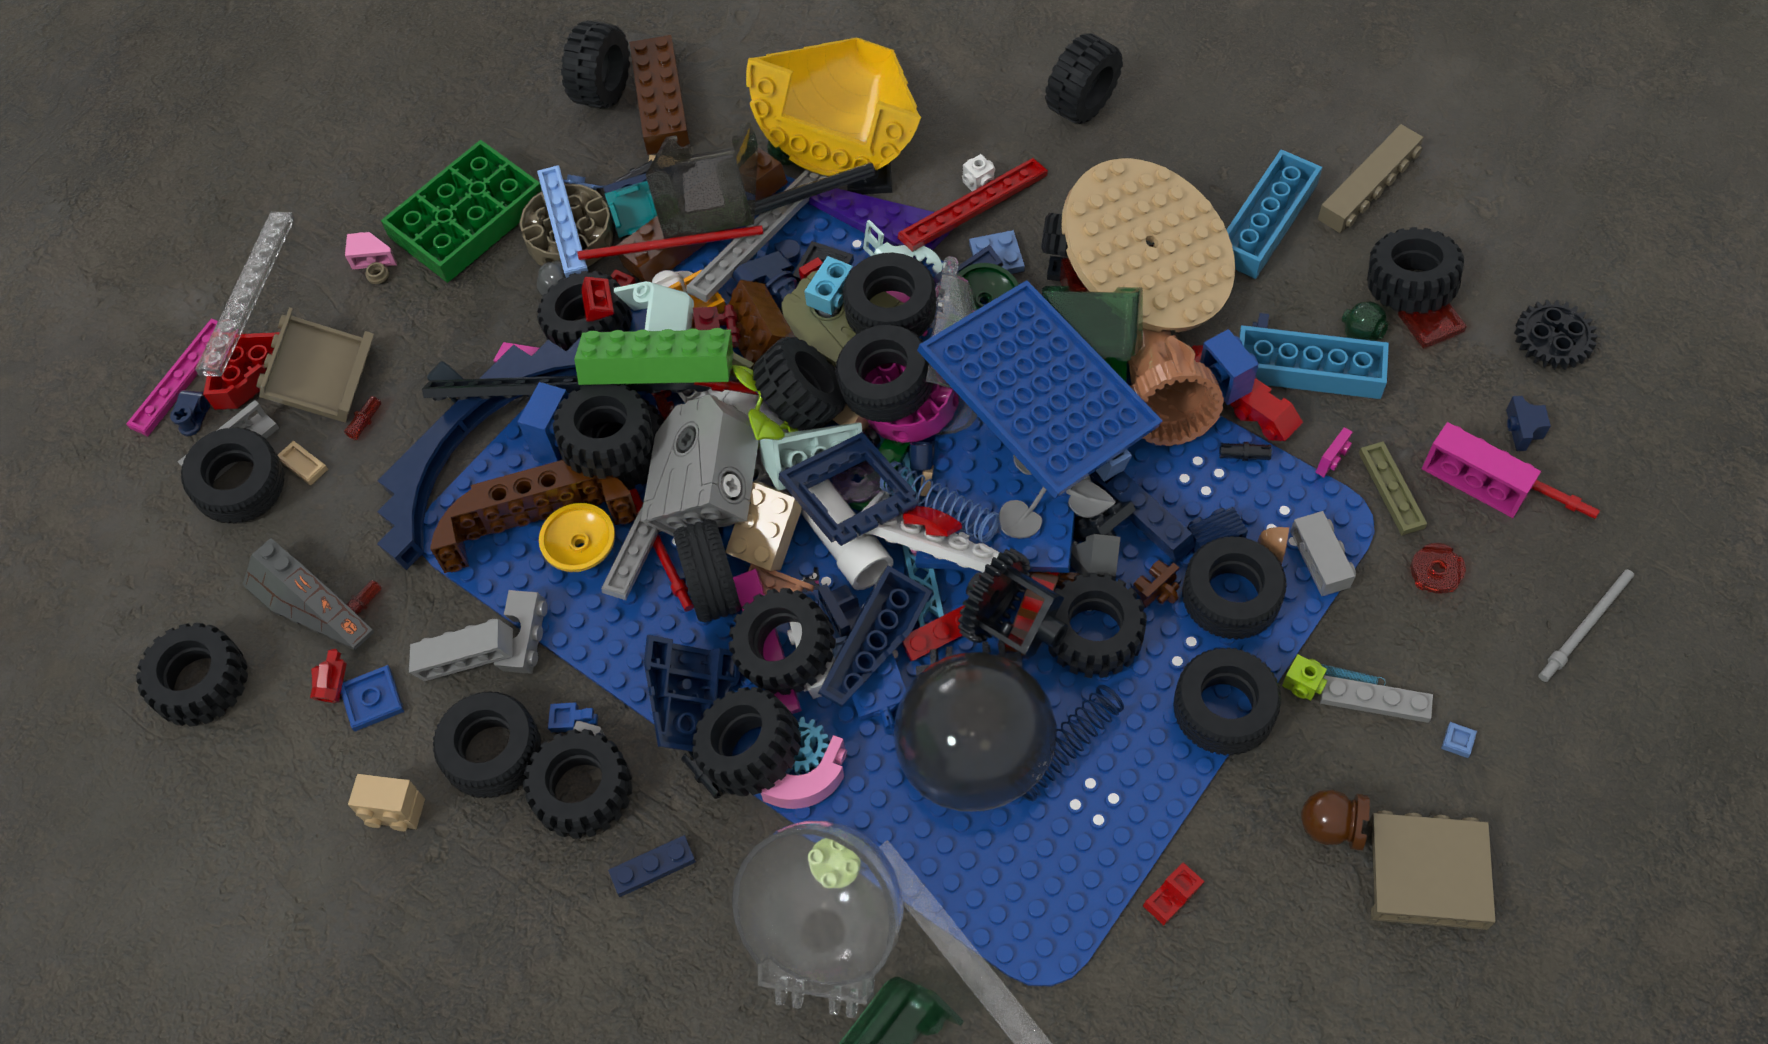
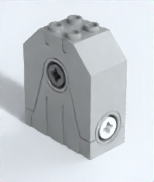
M709 394L704 395L700 399L688 400L685 404L674 407L655 434L641 522L673 536L677 528L687 527L686 525L688 524L693 525L695 522H703V520L707 519L716 521L718 527L747 521L759 440H756L749 417L745 413L737 410L733 405L718 400V397Z

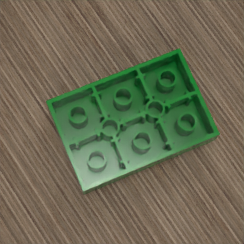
M479 140L384 217L381 222L391 240L448 283L519 224L525 206L534 196L543 191L539 181L485 142Z

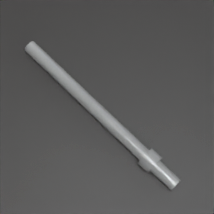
M1626 569L1559 651L1552 653L1548 658V664L1538 675L1542 681L1548 682L1557 670H1561L1568 662L1567 657L1634 577V573L1631 570Z

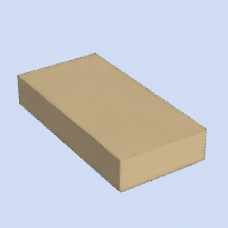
M292 441L278 454L282 464L310 486L328 470L324 463L295 441Z

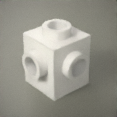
M982 154L969 159L963 164V183L971 191H974L994 180L995 167L990 160H986Z

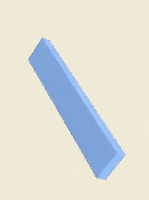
M557 165L538 170L537 173L565 277L568 278L573 273L581 274V271H588L586 261L579 260L578 251L583 250L560 167Z

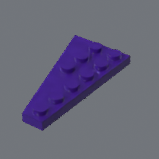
M837 188L809 197V204L863 233L866 231L867 221L870 220L884 234L883 243L888 242L892 246L904 245L898 239V232L934 213ZM871 228L872 235L878 240V234ZM951 231L924 246L933 251Z

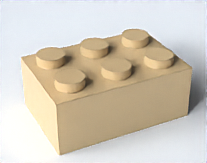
M753 481L747 521L738 522L734 525L725 553L769 571L781 570L802 507L789 492L777 490L775 487L763 482Z

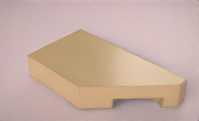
M934 466L930 470H923L922 475L925 476V481L932 479ZM931 481L924 485L920 496L927 495L931 487Z

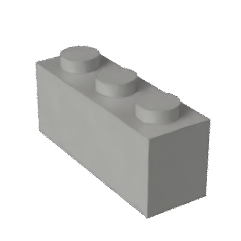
M1323 511L1294 519L1290 532L1321 596L1351 588L1356 576V570L1354 565L1348 562L1345 556L1343 543L1337 540L1334 534L1332 521L1326 518Z

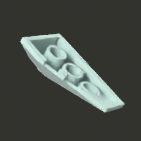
M858 422L784 433L785 436L782 440H759L762 464L777 490L786 489L779 480L780 472L861 433L862 424Z

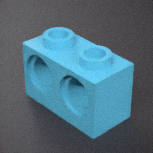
M827 256L804 291L806 305L832 316L835 309L840 308L843 304V286L853 266Z

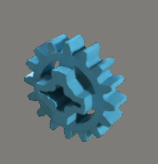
M801 717L799 722L801 742H798L801 747L798 756L795 755L794 757L795 764L792 767L796 775H800L801 770H805L807 774L810 772L811 767L816 768L819 765V760L822 761L824 753L829 744H826L829 741L828 735L823 734L824 729L822 725L816 727L814 719L809 723H805V718ZM818 741V747L814 754L812 748L816 746V742ZM788 768L786 773L788 774L792 769Z

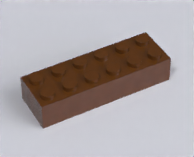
M667 35L629 42L647 155L690 148L672 36Z

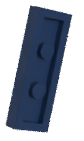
M683 835L608 871L618 896L622 897L694 864L696 861L686 837Z

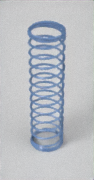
M897 461L890 463L893 467L898 465V473L900 475L904 469L908 470L905 478L906 482L908 477L915 473V480L911 485L912 489L916 481L923 477L922 486L916 494L918 506L925 501V507H927V500L932 489L939 485L938 494L928 506L929 508L933 505V509H935L939 495L943 490L947 489L945 500L937 510L941 509L943 512L946 501L954 493V502L946 514L951 516L956 502L963 498L962 506L954 517L958 521L966 504L971 502L970 510L961 522L963 524L966 521L965 529H960L959 531H966L969 536L974 535L975 539L982 543H986L993 538L1000 524L999 513L994 511L990 513L989 508L981 511V504L973 506L971 499L965 502L964 495L957 498L956 491L949 493L948 487L941 489L940 483L933 485L932 479L925 481L924 475L917 477L916 471L910 472L908 467L902 468L901 463ZM880 478L881 490L895 495L894 492H890L892 490L890 487L887 488L886 482V488H884V480ZM931 481L929 492L919 503V496L924 485ZM979 506L977 517L967 528L972 511ZM987 510V516L982 521L979 530L976 531V525L980 516ZM996 515L993 526L982 537L987 522L992 516ZM974 525V533L971 534L968 530Z

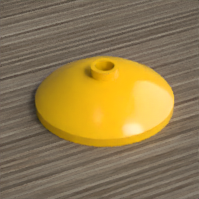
M574 503L559 508L546 519L539 533V547L546 561L553 567L566 572H581L595 567L608 556L615 541V529L608 514L601 508L587 503Z

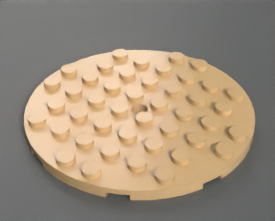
M1121 158L1105 161L1092 167L1078 179L1069 191L1062 212V234L1065 235L1068 245L1066 249L1067 255L1084 286L1097 300L1101 298L1107 305L1113 308L1112 313L1129 323L1157 332L1175 330V332H1182L1204 324L1224 306L1230 296L1235 278V259L1232 244L1223 221L1210 201L1184 178L1166 167L1152 162ZM1146 240L1151 243L1154 242L1153 247H1149L1146 243Z

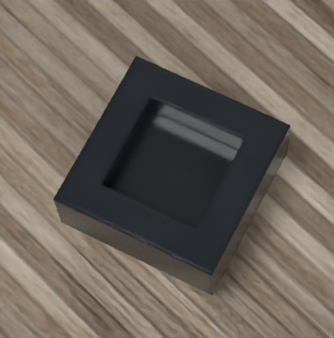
M1050 256L1047 280L1070 282L1072 264L1069 258Z

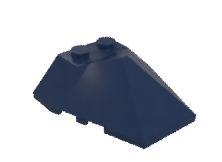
M647 635L644 667L658 747L693 752V736L697 733L696 725L699 720L702 721L704 711L707 708L710 709L716 699H722L726 696L725 693L732 691L740 679L739 668L733 663L731 658L732 652L721 648L706 650L673 643V639Z

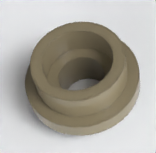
M379 262L371 263L366 268V278L372 284H380L389 276L387 267Z

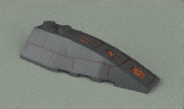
M272 538L251 555L243 586L274 614L289 618L296 624L309 627L310 630L318 634L320 632L330 639L354 650L374 633L355 612Z

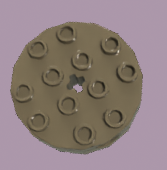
M564 184L582 250L611 247L615 230L607 203L603 200L602 196L596 190L584 185ZM540 192L523 209L520 228L528 253L542 266L547 262L561 259L543 192ZM603 257L586 259L587 267Z

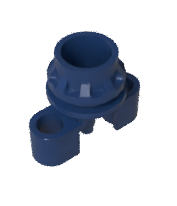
M781 251L743 263L732 274V278L737 283L741 279L765 284L782 314L784 297L789 293L791 294L799 284L792 274L795 268L794 265Z

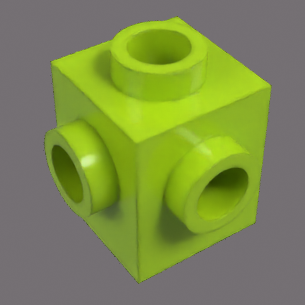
M1297 654L1282 686L1291 690L1295 696L1311 701L1315 693L1321 695L1328 681L1324 679L1327 669L1322 667L1318 661L1306 659Z

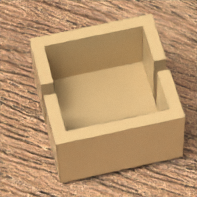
M357 774L348 806L356 813V816L364 821L366 826L380 828L381 825H385L397 831H406L407 828L417 829L425 798L410 780Z

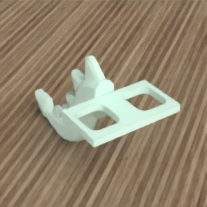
M870 220L867 221L863 249L870 256L890 252L901 253L910 257L915 256L919 262L927 258L926 263L934 264L932 270L937 274L945 270L946 264L941 262L934 251L925 246L912 252L905 245L892 246L888 242L883 244L884 234ZM871 228L878 234V240L872 235ZM869 243L876 249L874 253L869 249Z

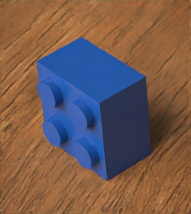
M1228 329L1204 342L1200 362L1214 374L1222 391L1224 402L1229 405L1252 392L1259 364L1256 357L1245 349L1240 338L1234 336Z

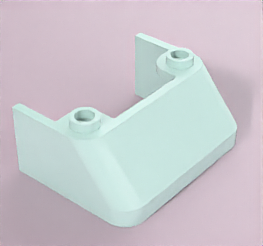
M641 282L614 288V293L634 311L647 308L645 330L662 331L664 329H671L673 331L691 329L694 301L686 292L651 282Z

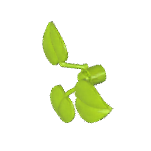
M732 365L731 368L734 370L738 380L744 386L759 394L755 409H750L748 412L756 440H782L785 436L782 429H787L789 432L798 431V428L793 429L788 426L786 421L779 426L759 411L763 399L760 396V391L755 386L756 381L753 379V370L744 366Z

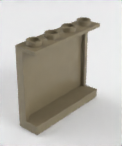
M289 307L287 315H281L278 328L281 329L280 334H275L271 344V348H274L273 353H268L266 356L264 367L267 370L265 374L260 373L256 387L260 388L259 397L346 423L372 345L374 333L365 331L363 338L294 317L292 316L293 308Z
M1391 811L1373 813L1368 821V826L1372 827L1375 904L1371 908V920L1488 930L1495 923L1488 822H1480L1479 819L1472 817L1455 820L1450 819L1446 815H1437L1429 818L1422 817L1418 813H1408L1405 815H1393Z

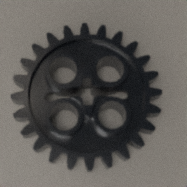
M1545 300L1544 305L1540 302H1536L1534 307L1529 305L1527 310L1521 313L1514 334L1518 335L1515 342L1522 343L1519 350H1527L1525 357L1534 356L1533 363L1543 361L1542 365L1544 368L1548 363L1552 364L1553 370H1556L1558 365H1561L1562 369L1566 370L1568 365L1575 368L1578 362L1583 364L1586 358L1591 356L1597 344L1595 341L1598 335L1594 334L1596 327L1590 326L1592 319H1584L1586 312L1577 313L1578 306L1570 309L1568 302L1561 306L1558 300L1555 301L1554 305H1551L1549 300Z

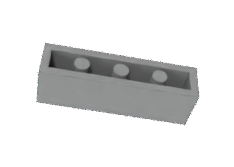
M490 619L486 623L469 625L465 629L445 632L441 636L424 638L420 642L410 644L409 673L423 681H428L513 657V628L499 619Z

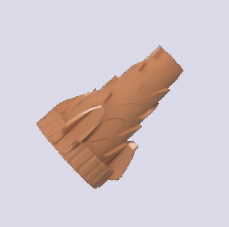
M1122 319L1123 331L1129 346V350L1126 351L1132 383L1130 387L1163 420L1158 428L1142 439L1149 443H1155V445L1172 446L1184 444L1187 441L1190 442L1196 437L1202 436L1217 422L1223 410V394L1212 371L1205 367L1203 363L1196 362L1194 360V350L1178 340L1176 335L1171 334L1170 330L1152 331Z

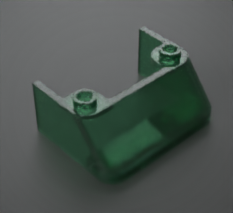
M893 977L884 984L839 1044H913L920 1033L926 1036L938 1033L942 1029L945 1020L959 1026L963 1024L964 1020L934 991L901 977Z

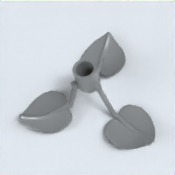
M1013 455L1016 467L1022 473L1031 475L1029 470ZM1081 480L1066 491L1068 495H1071L1068 500L1070 508L1082 517L1092 518L1105 512L1115 504V500L1106 491L1087 480ZM1042 487L1029 508L1024 502L1019 500H1010L1001 507L999 521L1001 530L1006 535L1021 539L1031 537L1038 532L1042 524V518L1033 510L1043 497L1046 489Z

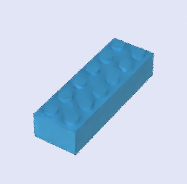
M1284 150L1279 151L1227 228L1234 253L1235 270L1255 279L1258 277L1317 187L1322 171L1321 166Z
M1241 325L1239 338L1245 349L1256 357L1259 365L1255 378L1265 385L1381 399L1387 384L1389 343Z

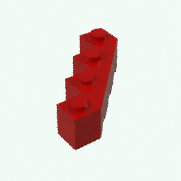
M1203 345L1192 346L1191 348L1195 352L1194 360L1200 362ZM1255 378L1252 392L1231 403L1234 413L1241 421H1257L1263 435L1268 440L1286 441L1303 421L1290 401L1285 398L1279 400L1271 394V388Z

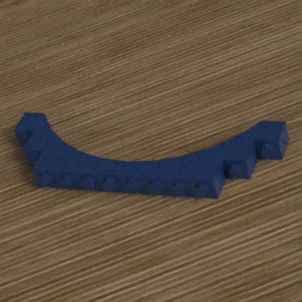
M581 337L568 351L547 340L532 356L513 344L479 379L577 376L574 358ZM518 395L514 398L494 396L489 399H481L480 396L465 400H457L377 480L392 496L377 511L392 527L377 545L405 570L424 553L423 522L427 502L437 476L452 452L489 415L523 395Z

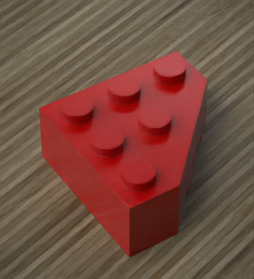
M280 332L215 335L203 393L214 410L238 409L260 391V388L256 387L260 373L265 374L267 370L264 367L266 356L268 353H273L274 348H271L274 335H279Z

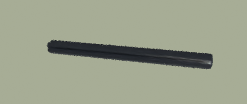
M867 163L725 211L726 221L728 224H732L874 176V165Z

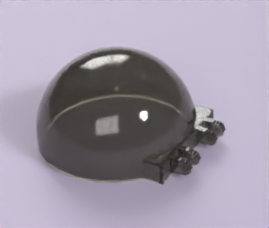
M1001 640L998 641V655L991 654V646L988 641L982 642L983 652H964L954 655L953 647H946V657L939 660L937 650L930 649L931 664L916 666V677L903 694L898 706L894 725V743L898 762L909 783L923 797L939 806L958 811H985L1004 806L1028 792L1039 782L1051 764L1056 749L1057 723L1050 699L1037 679L1024 669L1022 654L1020 652L1007 653L1006 643Z

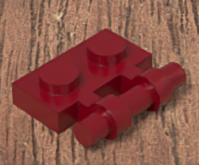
M725 305L723 314H718L717 307L693 308L695 329L712 330L720 328L721 325H727L726 330L731 329L733 348L739 346L740 331L736 327L738 318L733 305Z

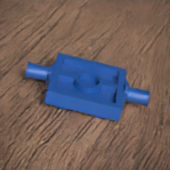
M893 653L852 695L860 720L862 721L873 716H882L885 729L887 730L891 729L888 719L892 728L896 727L892 712L900 706L911 703Z

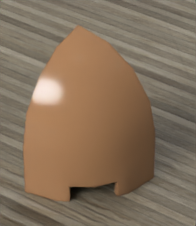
M1289 527L1266 529L1259 535L1257 542L1274 553V556L1278 558L1282 565Z

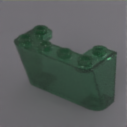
M1045 286L1042 288V296L1104 360L1106 357H1116L1117 361H1129L1143 346L1142 287H1118L1114 292L1069 291V286Z

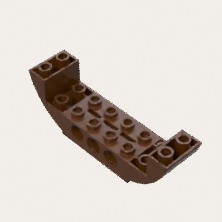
M563 460L471 485V490L459 497L440 519L433 534L430 549L444 573L457 572L469 566L464 541L476 540L484 535L501 533L506 529L526 526L538 520H546L553 512L569 504L587 503L598 506L606 502L615 525L631 523L636 519L638 513L630 491L619 479L613 478V475L606 476V479H599L595 475H593V478L583 475V472H575L571 469V466L566 465Z

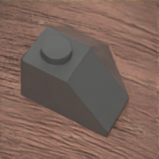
M1093 534L1087 536L1085 542L1078 544V542L1073 541L1070 566L1077 573L1082 574L1083 577H1089V573H1097L1098 577H1104L1107 574L1111 575L1112 580L1115 581L1120 537Z

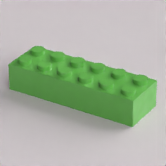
M664 329L662 331L638 330L634 332L615 330L612 332L589 331L582 333L574 358L578 384L729 382L733 361L731 329H688L681 331Z

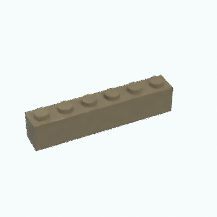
M1400 124L1321 205L1318 220L1339 233L1346 227L1350 228L1356 221L1357 216L1360 213L1366 212L1373 199L1377 200L1384 188L1392 185L1399 172L1403 173L1410 161L1418 158L1423 149L1421 144L1424 137Z

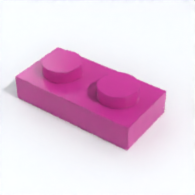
M1345 427L1342 429L1322 456L1315 473L1325 477L1330 469L1334 471L1341 461L1340 455L1346 456L1352 446V443L1349 442L1352 431Z

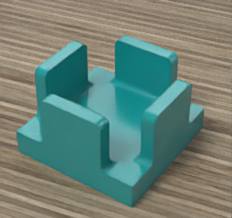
M648 180L604 193L619 238L632 235L659 214Z

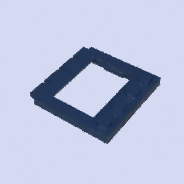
M863 432L779 473L780 482L830 542L837 541L840 546L856 539L857 534L862 536L877 528L878 523L883 525L898 517L899 512L904 514L918 506V502L915 499L916 492ZM866 460L893 490L895 495L837 524L828 514L826 507L808 489Z

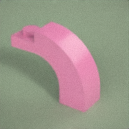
M833 735L821 763L813 771L804 775L786 774L782 780L778 779L774 783V787L769 790L766 788L762 789L761 796L763 802L786 809H799L815 805L830 796L844 778L843 766H840L843 764L847 754L844 740Z

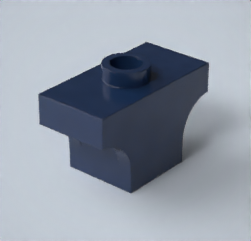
M1523 396L1512 397L1506 409L1508 416L1507 428L1512 432L1516 451H1526L1532 440L1544 439L1551 427L1545 405L1529 404Z

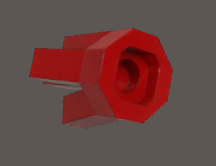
M337 649L328 650L326 661L311 669L312 691L310 698L313 700L328 703L339 702L347 663L340 659L341 653Z

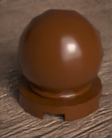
M1335 790L1316 792L1307 799L1301 811L1305 832L1314 841L1324 845H1339L1347 840L1350 849L1363 851L1367 834H1362L1363 820L1369 821L1370 798H1368V795L1356 794L1354 800L1351 801L1344 793Z

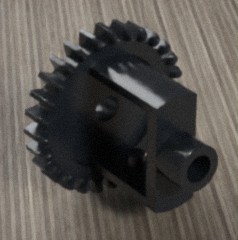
M1012 548L1010 550L1005 549L1004 553L1000 552L997 558H992L991 565H985L984 573H976L968 583L966 594L969 598L963 601L965 607L960 611L962 616L958 619V622H960L958 628L962 636L972 642H985L987 638L994 636L1023 655L1031 657L1036 654L1042 641L1055 648L1064 639L1068 625L1055 617L1064 597L1029 577L1031 567L1025 555ZM1022 586L1045 599L1024 641L1011 633L1014 627L1012 623L1002 621L1003 617L1011 618L1008 614L1009 609L1016 610L1013 602L1015 600L1021 601L1017 593L1025 592Z

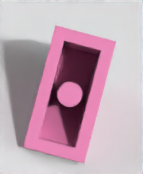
M370 232L347 234L345 257L352 269L367 268L374 262H379L385 266H397V261L391 248Z

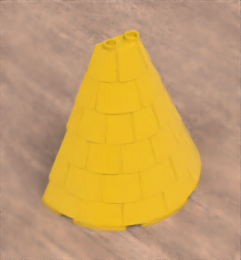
M856 37L748 59L746 85L750 89L752 99L750 106L760 129L775 148L779 147L790 156V161L814 173L831 176L867 163H872L875 170H878L890 163L901 153L913 138L921 120V116L917 111V105L907 87L908 82L903 74V70L894 50Z

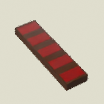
M1033 572L1031 578L1055 591L1061 573ZM1029 589L1025 591L1013 623L1014 627L1011 631L1013 635L1023 641L1045 600ZM1005 643L1004 651L1029 659V657Z

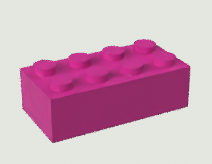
M1449 422L1445 424L1433 442L1422 466V470L1511 518H1514L1541 473L1533 465L1511 456L1507 451L1500 450L1487 443L1484 439L1477 438L1464 431L1461 427L1454 426Z

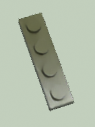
M1384 441L1360 448L1359 455L1400 534L1406 535L1425 529L1427 522Z

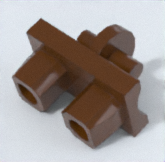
M1158 560L1149 571L1156 578L1152 583L1144 576H1140L1134 582L1133 589L1141 597L1145 609L1156 598L1160 604H1163L1166 600L1170 603H1175L1179 599L1176 591L1180 586L1177 582H1174L1177 579L1176 572L1179 570V567L1175 563L1168 566Z

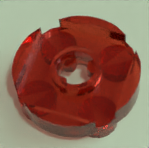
M1441 543L1425 545L1423 549L1417 551L1411 562L1410 569L1415 585L1421 590L1437 594L1455 591L1466 572L1463 558L1461 556L1458 557L1456 553L1452 552L1453 548ZM1435 564H1439V567L1444 569V571L1438 573L1432 568Z

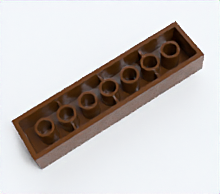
M754 144L618 245L724 231L732 225L726 221L725 211L771 196L788 183L783 167L778 160ZM707 243L618 256L622 265L640 281L652 283L656 274L664 270H672Z

